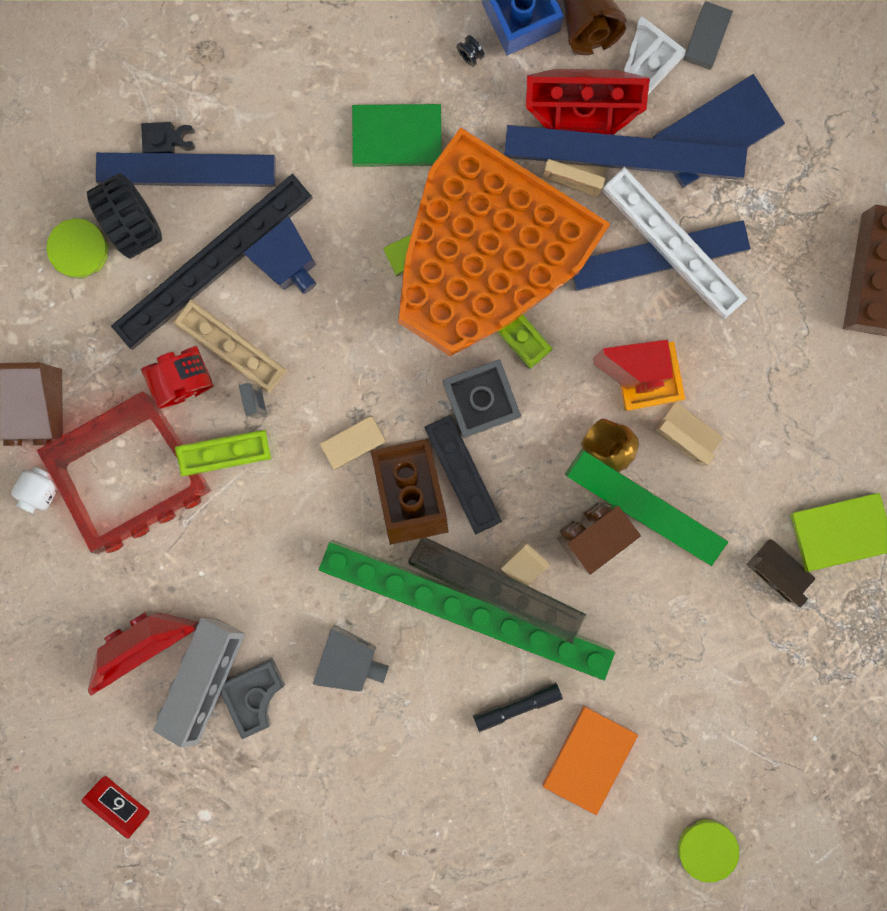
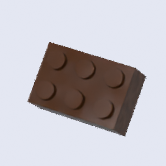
M597 502L583 512L586 517L580 522L573 520L559 531L562 535L557 540L577 567L591 575L639 539L641 535L618 505L599 504Z

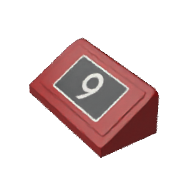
M107 776L102 777L81 800L84 805L126 839H129L150 813L147 808Z

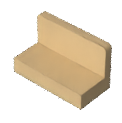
M548 159L542 179L598 197L603 188L608 167L559 163Z
M679 403L672 405L654 429L655 432L700 466H708L715 457L712 453L723 439L720 434Z

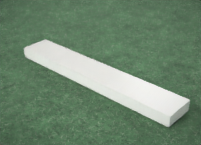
M625 167L603 186L601 191L722 320H725L747 300L746 296Z

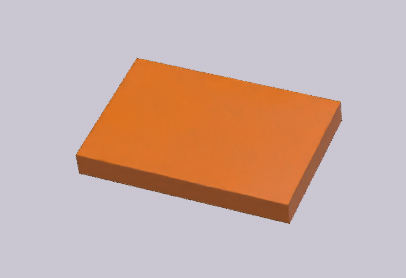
M583 705L542 784L543 788L597 816L638 734Z

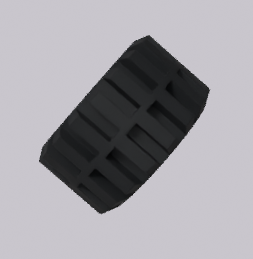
M118 173L87 191L88 203L96 220L122 255L131 259L162 241V233L155 217L136 187L126 176Z

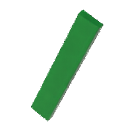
M583 449L580 450L565 472L569 479L608 503L618 505L624 513L710 566L714 564L728 544V541Z

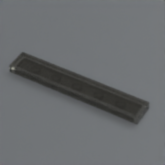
M421 538L408 559L409 565L573 644L586 618L585 613L428 538Z

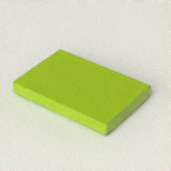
M880 493L790 514L805 572L887 554V515Z

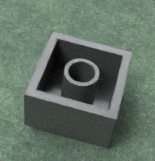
M500 359L442 380L463 439L521 417Z

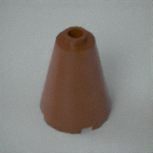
M563 0L568 42L574 53L578 55L594 54L592 49L602 46L604 51L619 41L626 32V17L613 0Z

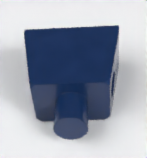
M289 217L244 252L254 265L283 290L294 283L302 294H306L317 284L308 273L316 263Z

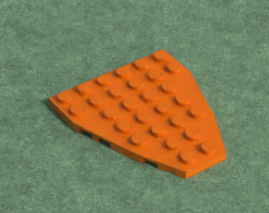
M460 127L430 168L404 262L398 323L448 356H452L507 327L579 274L610 226V223Z

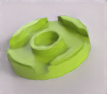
M78 218L62 221L54 227L48 237L46 248L49 261L54 268L70 278L77 279L87 278L89 275L101 270L108 258L109 250L107 240L100 228L86 219Z
M701 819L696 821V824L688 826L682 832L678 841V856L683 868L691 877L701 882L715 883L726 879L735 870L739 861V845L736 837L724 824L716 820Z

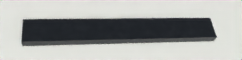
M291 174L118 319L111 327L129 349H135L185 307L190 299L193 300L245 256L244 252L287 217L291 218L313 199L312 195L295 175Z

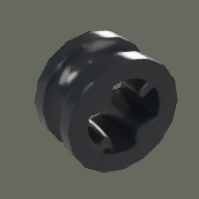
M470 35L465 37V43L460 42L456 45L460 56L471 67L477 64V59L481 60L485 57L480 44Z

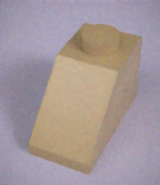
M522 540L499 567L504 571L501 577L510 586L515 588L518 584L524 589L551 564Z

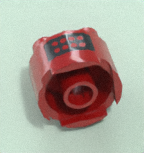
M197 346L183 350L181 355L175 356L174 352L163 354L156 358L158 363H152L140 369L153 400L159 409L183 403L186 401V398L193 395L197 397L214 387Z

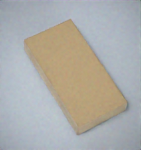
M370 416L320 443V446L333 470H336L386 443V440L373 416Z

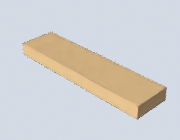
M191 299L173 322L269 394L287 372V369Z

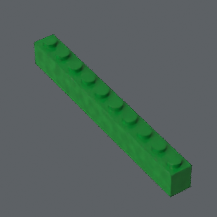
M335 540L329 542L318 570L603 681L606 679L616 653L610 646Z

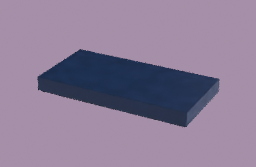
M752 74L654 135L652 139L749 148L783 127L785 122L755 75ZM674 174L682 189L703 177Z

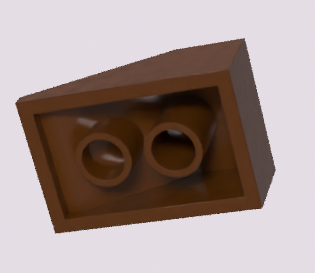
M429 439L371 450L390 545L449 533L446 510Z

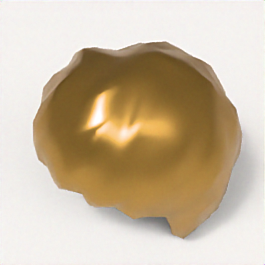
M600 419L590 427L588 433L582 439L581 446L583 450L620 472L627 469L636 459L639 440L629 427L623 424L619 425L607 419Z

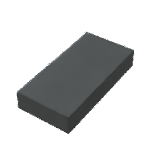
M705 1L683 60L711 70L733 11Z
M251 383L239 385L245 415L255 419L267 417L262 389Z

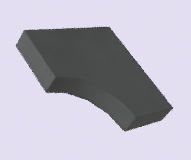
M273 658L225 680L220 692L241 739H245L271 725L268 715L270 701L274 694L285 686Z

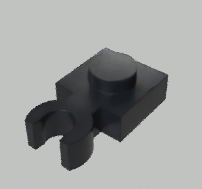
M171 122L141 123L142 153H175V146H180L187 151L195 149V144L192 141H183L186 134H195V130L190 125H182L177 130H174V125Z

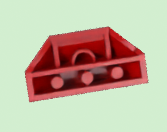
M552 69L527 75L525 107L546 129L614 135L629 124L637 115L647 110L650 78L619 70Z
M146 612L129 622L132 627L125 632H122L119 628L104 637L106 644L99 647L96 652L88 693L90 696L94 695L196 630V625L199 622L158 612L147 616Z

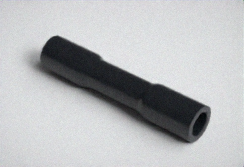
M557 682L502 706H495L473 715V718L480 733L533 709H540L563 700Z

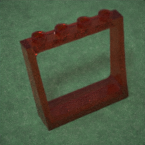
M144 391L37 450L90 552L99 555L104 551L112 553L121 549L124 546L122 541L131 536L139 538L146 535L150 531V525L156 522L163 524L171 521L176 517L175 511L182 507L191 509L198 506L202 502L200 497L212 491L201 473L188 476L191 480L189 487L99 537L68 473L67 466L148 419L152 420L176 458L175 447L183 445L162 410L157 408L153 398Z

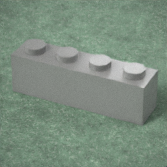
M200 619L196 625V630L193 631V638L188 650L182 656L181 666L176 678L170 684L169 694L164 706L158 712L157 722L153 729L154 732L179 747L199 744L245 633L219 619Z

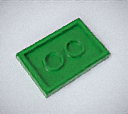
M441 104L352 105L353 167L433 166L441 155Z

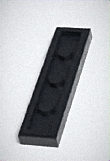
M451 414L425 426L424 429L475 535L501 523L502 520Z

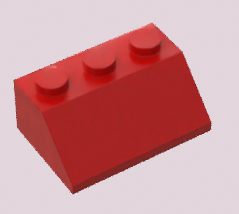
M668 339L603 348L593 357V364L627 390L635 389L636 394L654 392V390L665 387L664 382L673 378Z

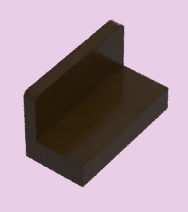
M769 539L746 565L787 602L801 608L808 600L803 593L814 582L815 577L810 572H805V568L774 540Z

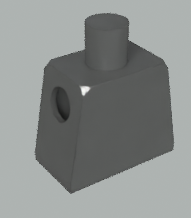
M333 625L313 684L362 692L366 678L384 683L389 666L373 661L376 650L375 645L337 625Z

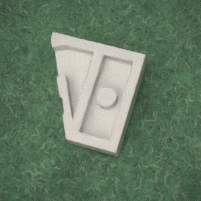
M642 16L638 21L637 31L630 48L624 72L649 77V95L685 56L686 50Z

